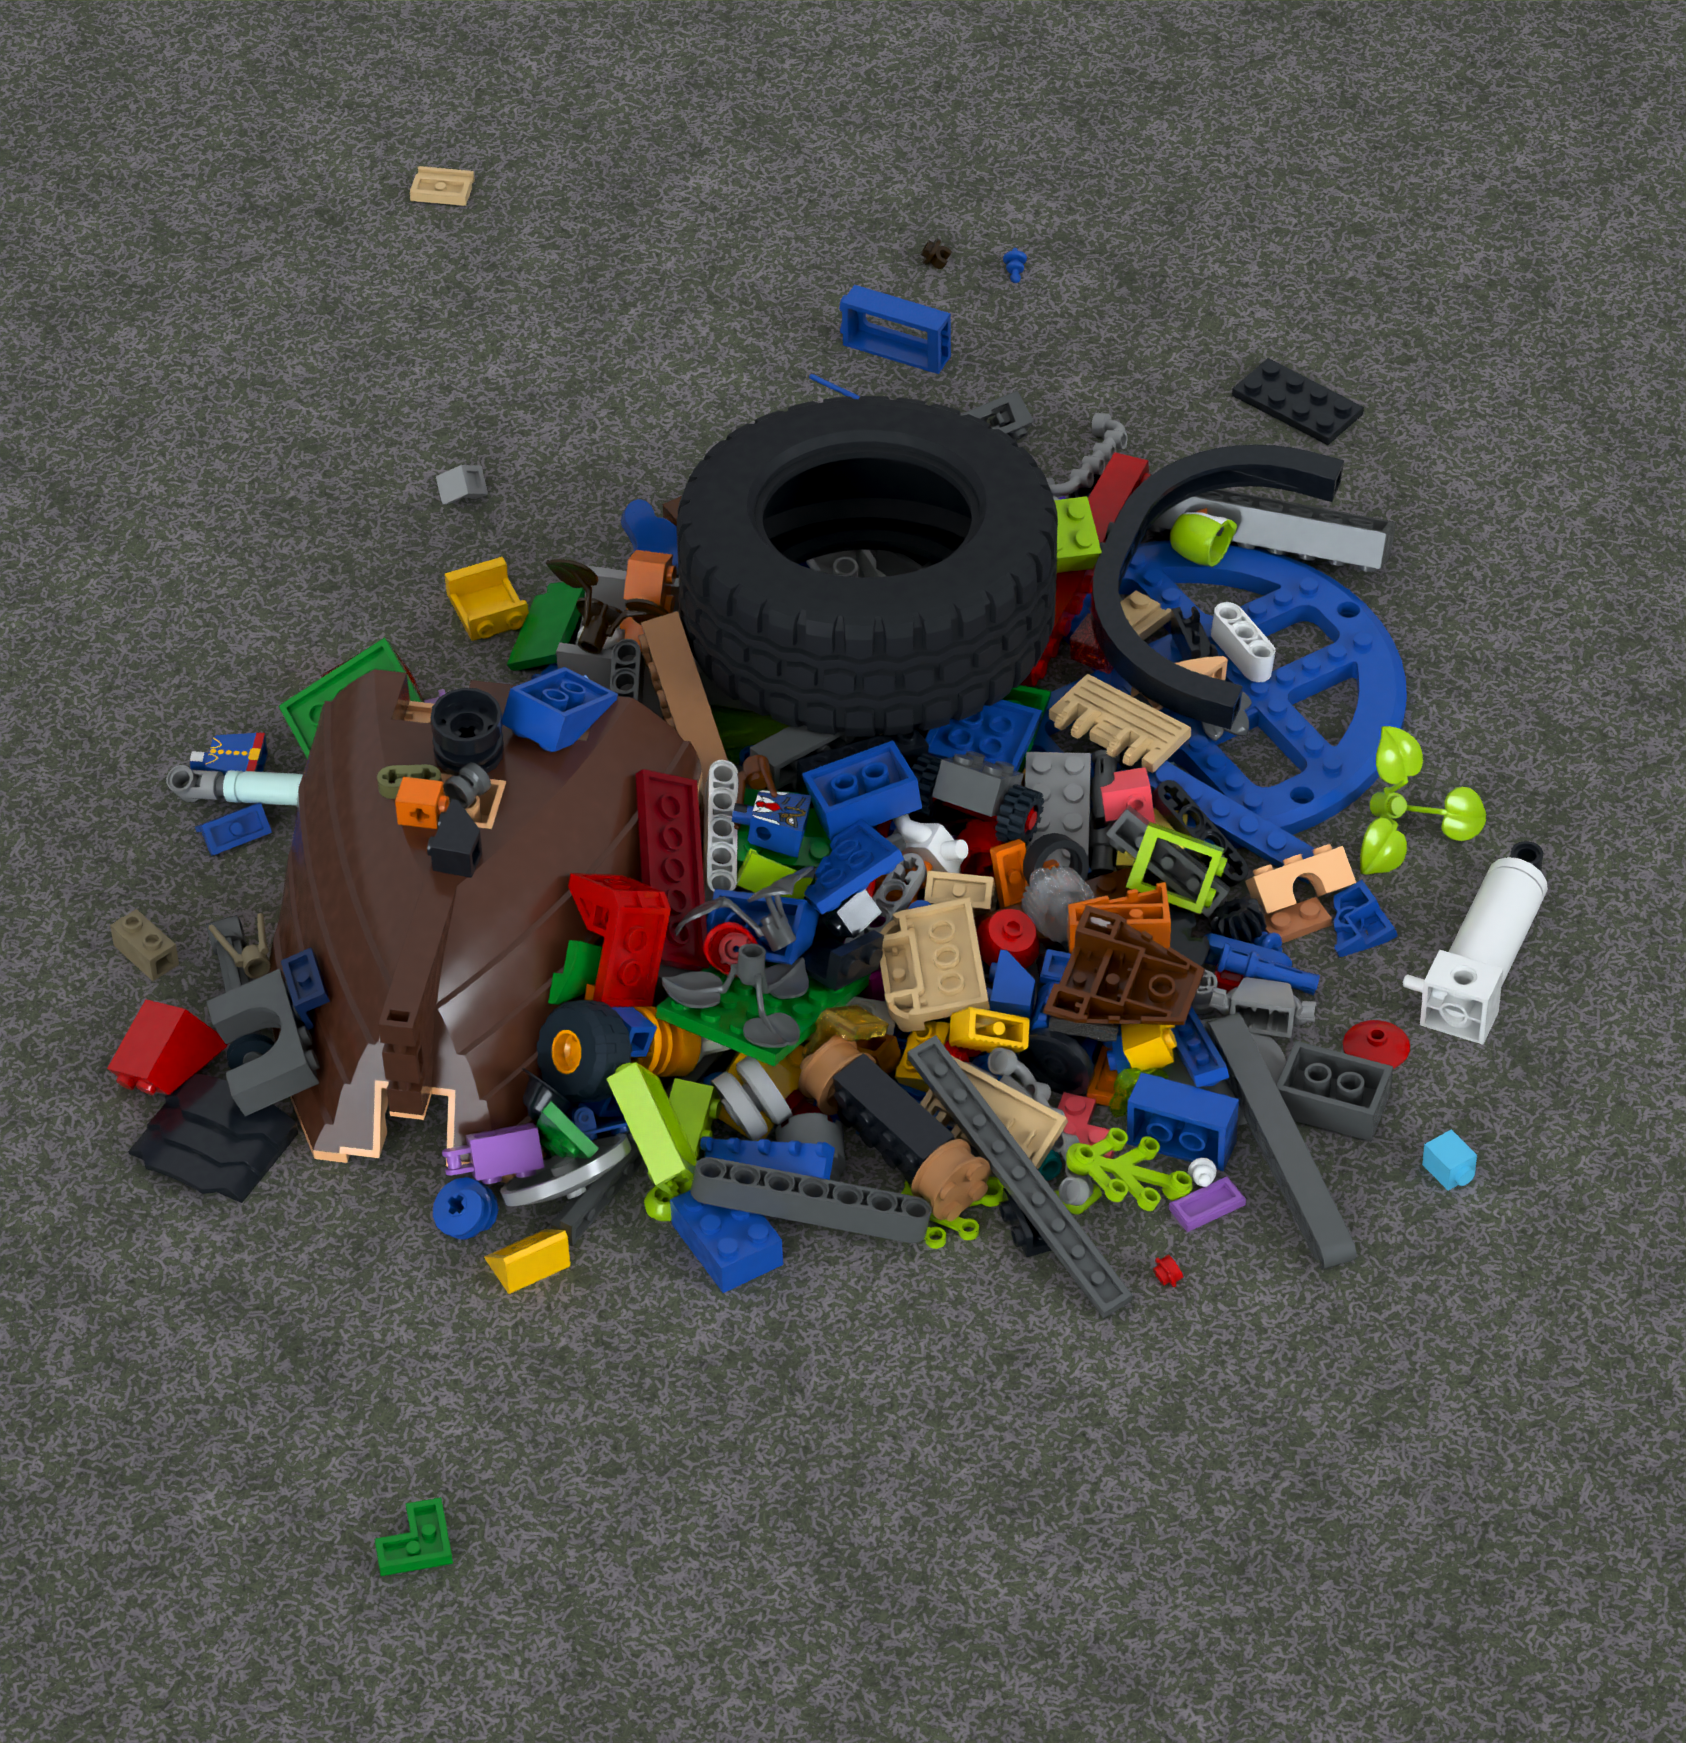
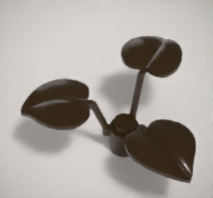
M565 559L546 561V565L562 582L573 588H583L586 592V597L579 598L576 602V607L583 616L581 624L584 626L577 644L585 652L600 654L607 637H612L616 628L627 617H632L635 622L641 625V622L670 614L660 605L638 598L627 600L625 603L627 609L624 611L608 606V604L592 598L591 586L597 585L599 579L588 566Z

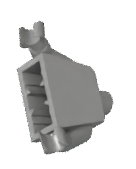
M1246 977L1242 979L1238 987L1230 990L1227 994L1224 989L1215 987L1212 989L1213 995L1209 1007L1217 1008L1223 1015L1241 1014L1251 1033L1291 1038L1293 1023L1301 1026L1307 1021L1315 1022L1316 1002L1302 1001L1301 1003L1293 995L1289 983Z

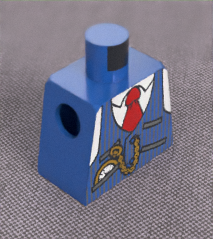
M762 790L758 792L754 806L735 803L731 822L750 826L748 842L750 844L798 858L808 822L812 796L777 792V797L773 798L770 791Z

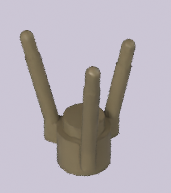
M262 913L257 914L259 944L246 946L241 954L236 952L213 924L209 925V930L233 958L236 967H243L248 977L257 979L269 972L270 962L267 957L269 949L266 943L265 923Z

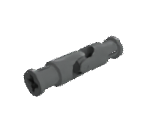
M1107 750L1095 751L1091 755V760L1094 763V777L1091 779L1090 786L1093 808H1091L1089 851L1092 852L1091 866L1089 867L1091 873L1088 876L1091 878L1117 871V868L1114 867V853L1117 849L1109 843L1110 837L1106 835L1116 820L1107 822L1105 820L1100 787L1107 786L1114 781L1113 772H1117L1120 754L1113 758L1106 754ZM1097 823L1102 824L1105 828L1097 830Z

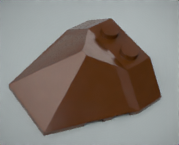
M1086 905L1075 932L1074 949L1060 983H1054L1043 1013L1075 1023L1184 1025L1205 968L1173 948L1169 947L1166 949L1152 940V935L1146 931L1141 933L1129 926L1127 920L1122 916Z

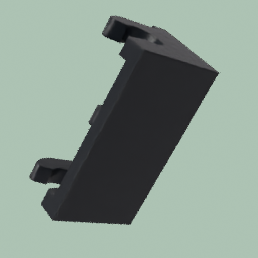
M1193 606L1191 609L1192 615L1188 619H1183L1180 607L1171 609V635L1183 661L1218 656L1215 645L1210 643L1200 623L1198 609Z

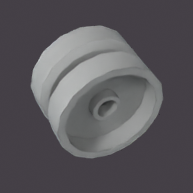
M747 1056L736 1063L737 1073L744 1083L742 1086L731 1073L726 1071L711 1080V1083L721 1098L720 1101L735 1124L740 1126L751 1141H756L768 1133L767 1124L760 1114L761 1111L765 1113L772 1123L777 1125L793 1116L785 1099L757 1059Z

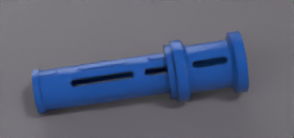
M1224 943L1216 970L1218 972L1227 970L1243 975V978L1250 977L1289 983L1292 989L1303 991L1313 996L1320 978L1318 974L1305 972L1260 958V954H1257L1255 951L1247 953L1231 948L1229 943Z

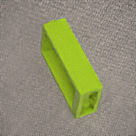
M637 1062L619 1066L615 1070V1074L606 1079L655 1185L673 1197L691 1190L697 1159L659 1077Z

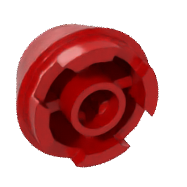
M1016 909L1001 910L984 919L976 929L981 960L990 967L992 962L998 963L1000 949L1007 950L1024 969L1031 966L1039 954L1040 944L1036 927L1031 918L1022 911Z

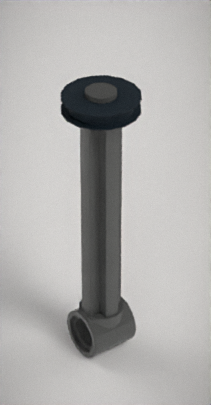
M238 915L206 923L213 952L218 956L225 993L250 982V979L245 974L243 967H236L233 958L213 936L208 927L213 924L236 952L241 954L243 947L247 946V942ZM261 1030L237 1038L229 1045L227 1050L228 1066L232 1070L257 1059L268 1052L275 1043L271 1038L261 1035Z

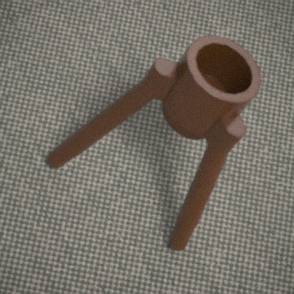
M753 755L745 759L743 762L744 771L737 773L739 785L736 803L744 804L746 784L755 790L767 787L771 796L776 798L777 791L773 783L767 757ZM734 823V828L739 829L741 824Z

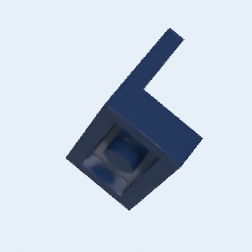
M310 947L281 960L293 1005L308 1030L315 1028L310 1010L330 1002L316 954Z

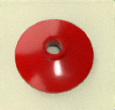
M1369 1020L1360 1022L1347 1031L1343 1039V1050L1345 1054L1390 1065L1394 1069L1407 1059L1410 1052V1042L1405 1032L1398 1026L1386 1021Z

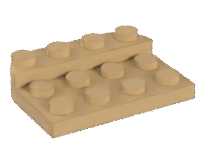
M970 897L902 910L892 914L894 920L886 924L881 932H879L884 935L880 967L888 1012L901 1031L925 1030L924 1022L951 1017L952 1013L959 1010L962 1011V1009L968 1007L984 1010L990 1009Z

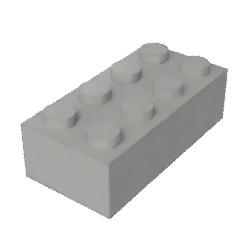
M1026 752L1025 787L1043 793L1042 798H1044L1042 805L1044 808L1040 814V817H1042L1041 821L1037 824V832L1033 833V839L1026 847V851L1041 836L1058 833L1068 836L1082 846L1089 858L1091 753ZM1063 848L1057 849L1049 854L1044 861L1054 859L1059 862L1060 871L1068 870L1070 853Z

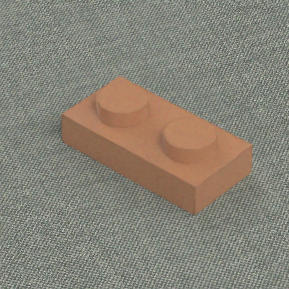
M1317 897L1265 915L1267 928L1264 931L1278 933L1282 938V943L1331 926L1332 918Z

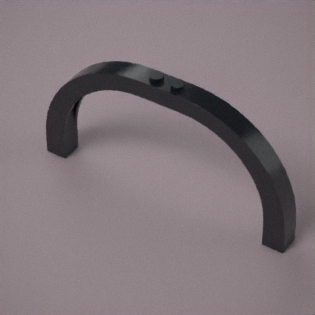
M1257 444L1214 448L1181 458L1158 470L1141 483L1125 502L1115 523L1110 522L1105 537L1106 542H1100L1102 553L1096 562L1092 583L1091 620L1093 630L1101 650L1117 673L1132 687L1157 704L1180 715L1231 730L1240 710L1243 686L1186 669L1152 649L1140 638L1124 614L1118 592L1122 580L1147 530L1162 514L1176 504L1202 493L1224 488L1248 486L1282 489L1333 502L1341 484L1344 460L1292 447Z

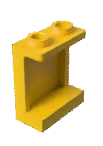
M503 557L445 573L447 596L471 641L489 638L494 634L511 629L516 630L523 626L529 613L528 604L525 600L520 601L508 579L507 564Z

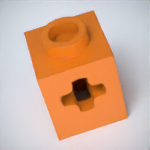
M403 777L395 800L398 825L438 829L439 816L441 812H446L449 806V797L444 796L443 781Z

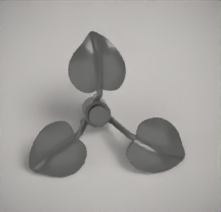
M809 866L793 874L786 875L770 886L759 890L747 900L750 903L765 897L771 914L760 920L763 925L761 927L735 903L723 896L707 901L692 909L679 922L675 929V934L677 936L686 923L715 909L729 907L756 932L758 938L763 935L765 936L773 952L796 940L784 913L781 895H792L795 883L802 878H813L815 869L813 866ZM771 896H774L776 907Z
M745 944L739 948L738 964H731L730 973L723 985L718 976L703 971L688 972L673 977L662 976V984L666 992L676 1002L690 1008H709L720 1003V994L728 991L737 975L743 984L752 985L756 989L758 1014L760 1017L752 1018L745 1022L743 1027L745 1038L754 1045L767 1048L792 1046L799 1041L800 1029L797 1022L791 1016L785 1013L766 1015L763 993H771V995L778 999H792L804 995L809 987V979L803 957L798 958L792 965L780 963L765 968L766 950L758 944Z

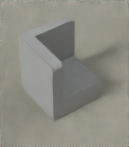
M460 465L436 476L442 504H450L461 498H479L488 495L482 466Z

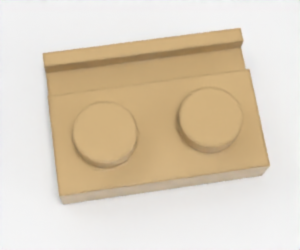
M419 166L418 174L415 175L410 189V201L466 206L472 190V183L475 181L474 171Z
M1138 591L1133 592L1120 602L1130 625L1143 640L1171 620V609L1164 610L1160 608V603Z

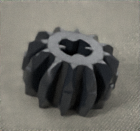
M1244 896L1241 899L1235 897L1232 901H1225L1224 905L1216 907L1214 913L1209 916L1211 931L1213 934L1251 943L1252 939L1260 937L1262 931L1267 928L1265 913L1257 899H1251L1249 896Z

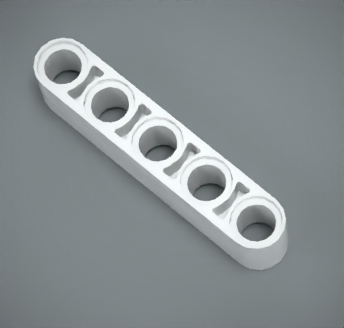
M717 760L712 763L705 785L703 848L705 902L712 900L715 889L735 891L737 884V829L734 828V822L731 821L734 805L737 801L738 770L732 762L727 760Z

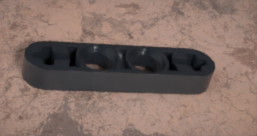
M1172 780L1161 782L1152 791L1154 807L1175 831L1202 841L1210 839L1216 846L1224 848L1222 855L1227 858V862L1222 876L1217 877L1226 885L1231 887L1243 881L1248 875L1249 870L1245 859L1177 782ZM1169 793L1172 798L1166 800L1164 795ZM1180 805L1182 808L1176 812L1174 809ZM1183 814L1193 817L1196 824L1195 828L1185 825L1182 818ZM1192 850L1209 868L1212 857ZM1231 866L1236 870L1233 874L1228 871Z

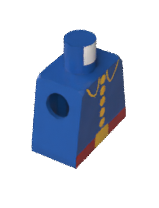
M265 733L216 735L212 739L209 752L192 751L190 768L191 770L220 771L224 776L230 770L263 772L268 756Z

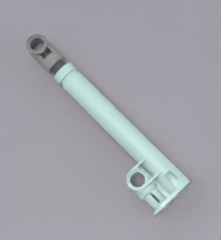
M178 765L169 771L166 783L179 798L186 802H195L199 799L220 800L224 796L227 802L253 804L261 802V804L296 806L299 784L303 774L230 770L224 776L220 771L191 770L188 766ZM189 780V783L182 788L183 784Z

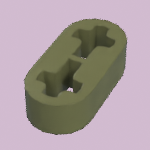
M427 764L387 766L381 769L377 775L379 793L389 799H396L403 777L442 781L440 770L433 765Z

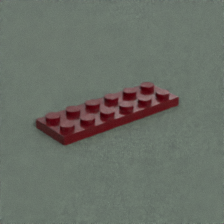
M642 769L635 773L642 883L664 891L671 907L660 965L698 972L704 968H709V962L702 949L703 942L707 936L706 915L686 923L677 936L675 934L677 925L685 915L695 907L705 903L697 780Z

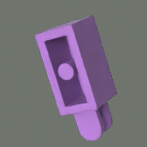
M534 1123L466 1135L467 1145L442 1150V1155L447 1158L448 1168L445 1169L446 1175L472 1172V1176L476 1181L482 1180V1184L500 1182L503 1180L502 1176L516 1174L518 1178L533 1176L536 1174V1169L544 1168L538 1128ZM469 1153L470 1163L462 1165L460 1155Z

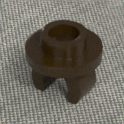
M938 238L934 242L929 240L920 254L924 257L922 263L927 265L931 261L935 268L943 269L948 262L946 259H948L952 251L945 246H939L941 240Z

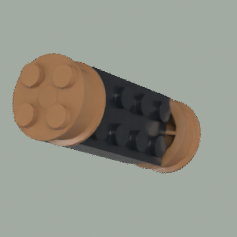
M836 1034L816 1050L814 1054H810L803 1059L800 1064L802 1071L798 1081L799 1091L805 1097L815 1098L817 1106L822 1113L826 1115L837 1114L840 1121L846 1127L850 1128L852 1126L859 1132L862 1141L869 1148L875 1147L882 1154L884 1161L892 1169L897 1167L912 1187V1195L929 1202L932 1214L937 1219L953 1221L974 1201L980 1200L987 1193L988 1185L986 1183L990 1175L989 1162L983 1157L972 1155L970 1145L965 1140L955 1139L954 1135L876 1065L875 1059L870 1054L860 1053L857 1050L855 1040L850 1036Z

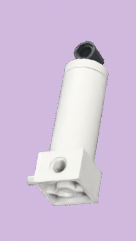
M1529 841L1519 842L1511 848L1510 857L1498 859L1492 863L1449 952L1439 950L1425 980L1411 975L1404 977L1403 987L1422 993L1421 1026L1484 1044L1499 1012L1501 987L1548 890L1547 881L1541 873L1544 853L1538 844Z

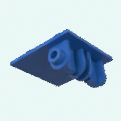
M578 1103V1107L573 1106L567 1112L568 1119L590 1140L597 1139V1133L611 1131V1134L614 1135L630 1131L624 1116H613L595 1121L593 1111L583 1103Z

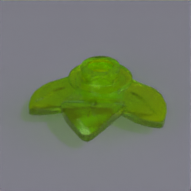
M1157 1067L1146 1070L1128 1068L1120 1072L1114 1082L1115 1094L1109 1102L1111 1113L1116 1118L1127 1113L1129 1097L1141 1072L1160 1076L1164 1079L1168 1078L1167 1073L1162 1068Z

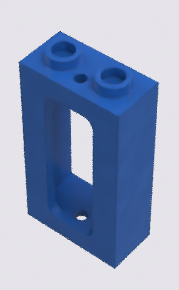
M854 285L850 292L842 297L839 309L842 312L840 333L843 334L844 346L936 374L940 373L950 359L951 313L858 285ZM866 314L927 332V340L870 323L866 319Z

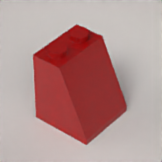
M145 999L107 1069L117 1076L116 1082L129 1090H134L137 1087L149 1095H154L155 1092L170 1095L223 1051L228 1044H225L219 1033L188 1010Z

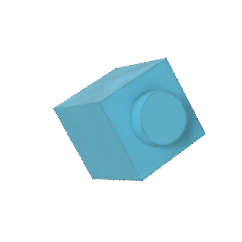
M1452 1129L1424 1144L1422 1165L1448 1191L1457 1185L1464 1186L1473 1179L1476 1171L1477 1154Z

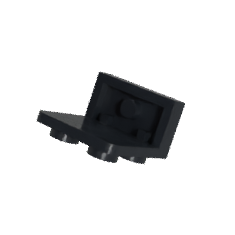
M872 930L846 944L827 936L812 943L799 958H804L806 972L809 977L820 982L824 987L837 991L879 969V963L883 955L884 935Z

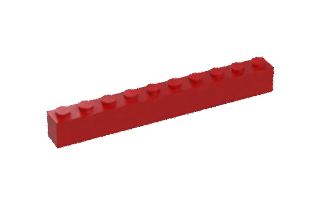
M1116 452L1112 455L1088 497L1099 544L1100 542H1106L1105 537L1109 523H1115L1130 495L1152 475L1149 474L1148 460ZM1095 566L1093 569L1057 573L1054 627L1040 660L1020 685L1034 688L1038 680L1045 677L1048 662L1051 657H1056L1061 639L1069 634L1074 616L1079 615L1082 610L1084 598L1087 594L1092 593Z

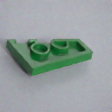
M552 1102L543 1109L536 1126L538 1128L541 1149L551 1157L556 1155L562 1158L572 1157L574 1159H590L599 1148Z

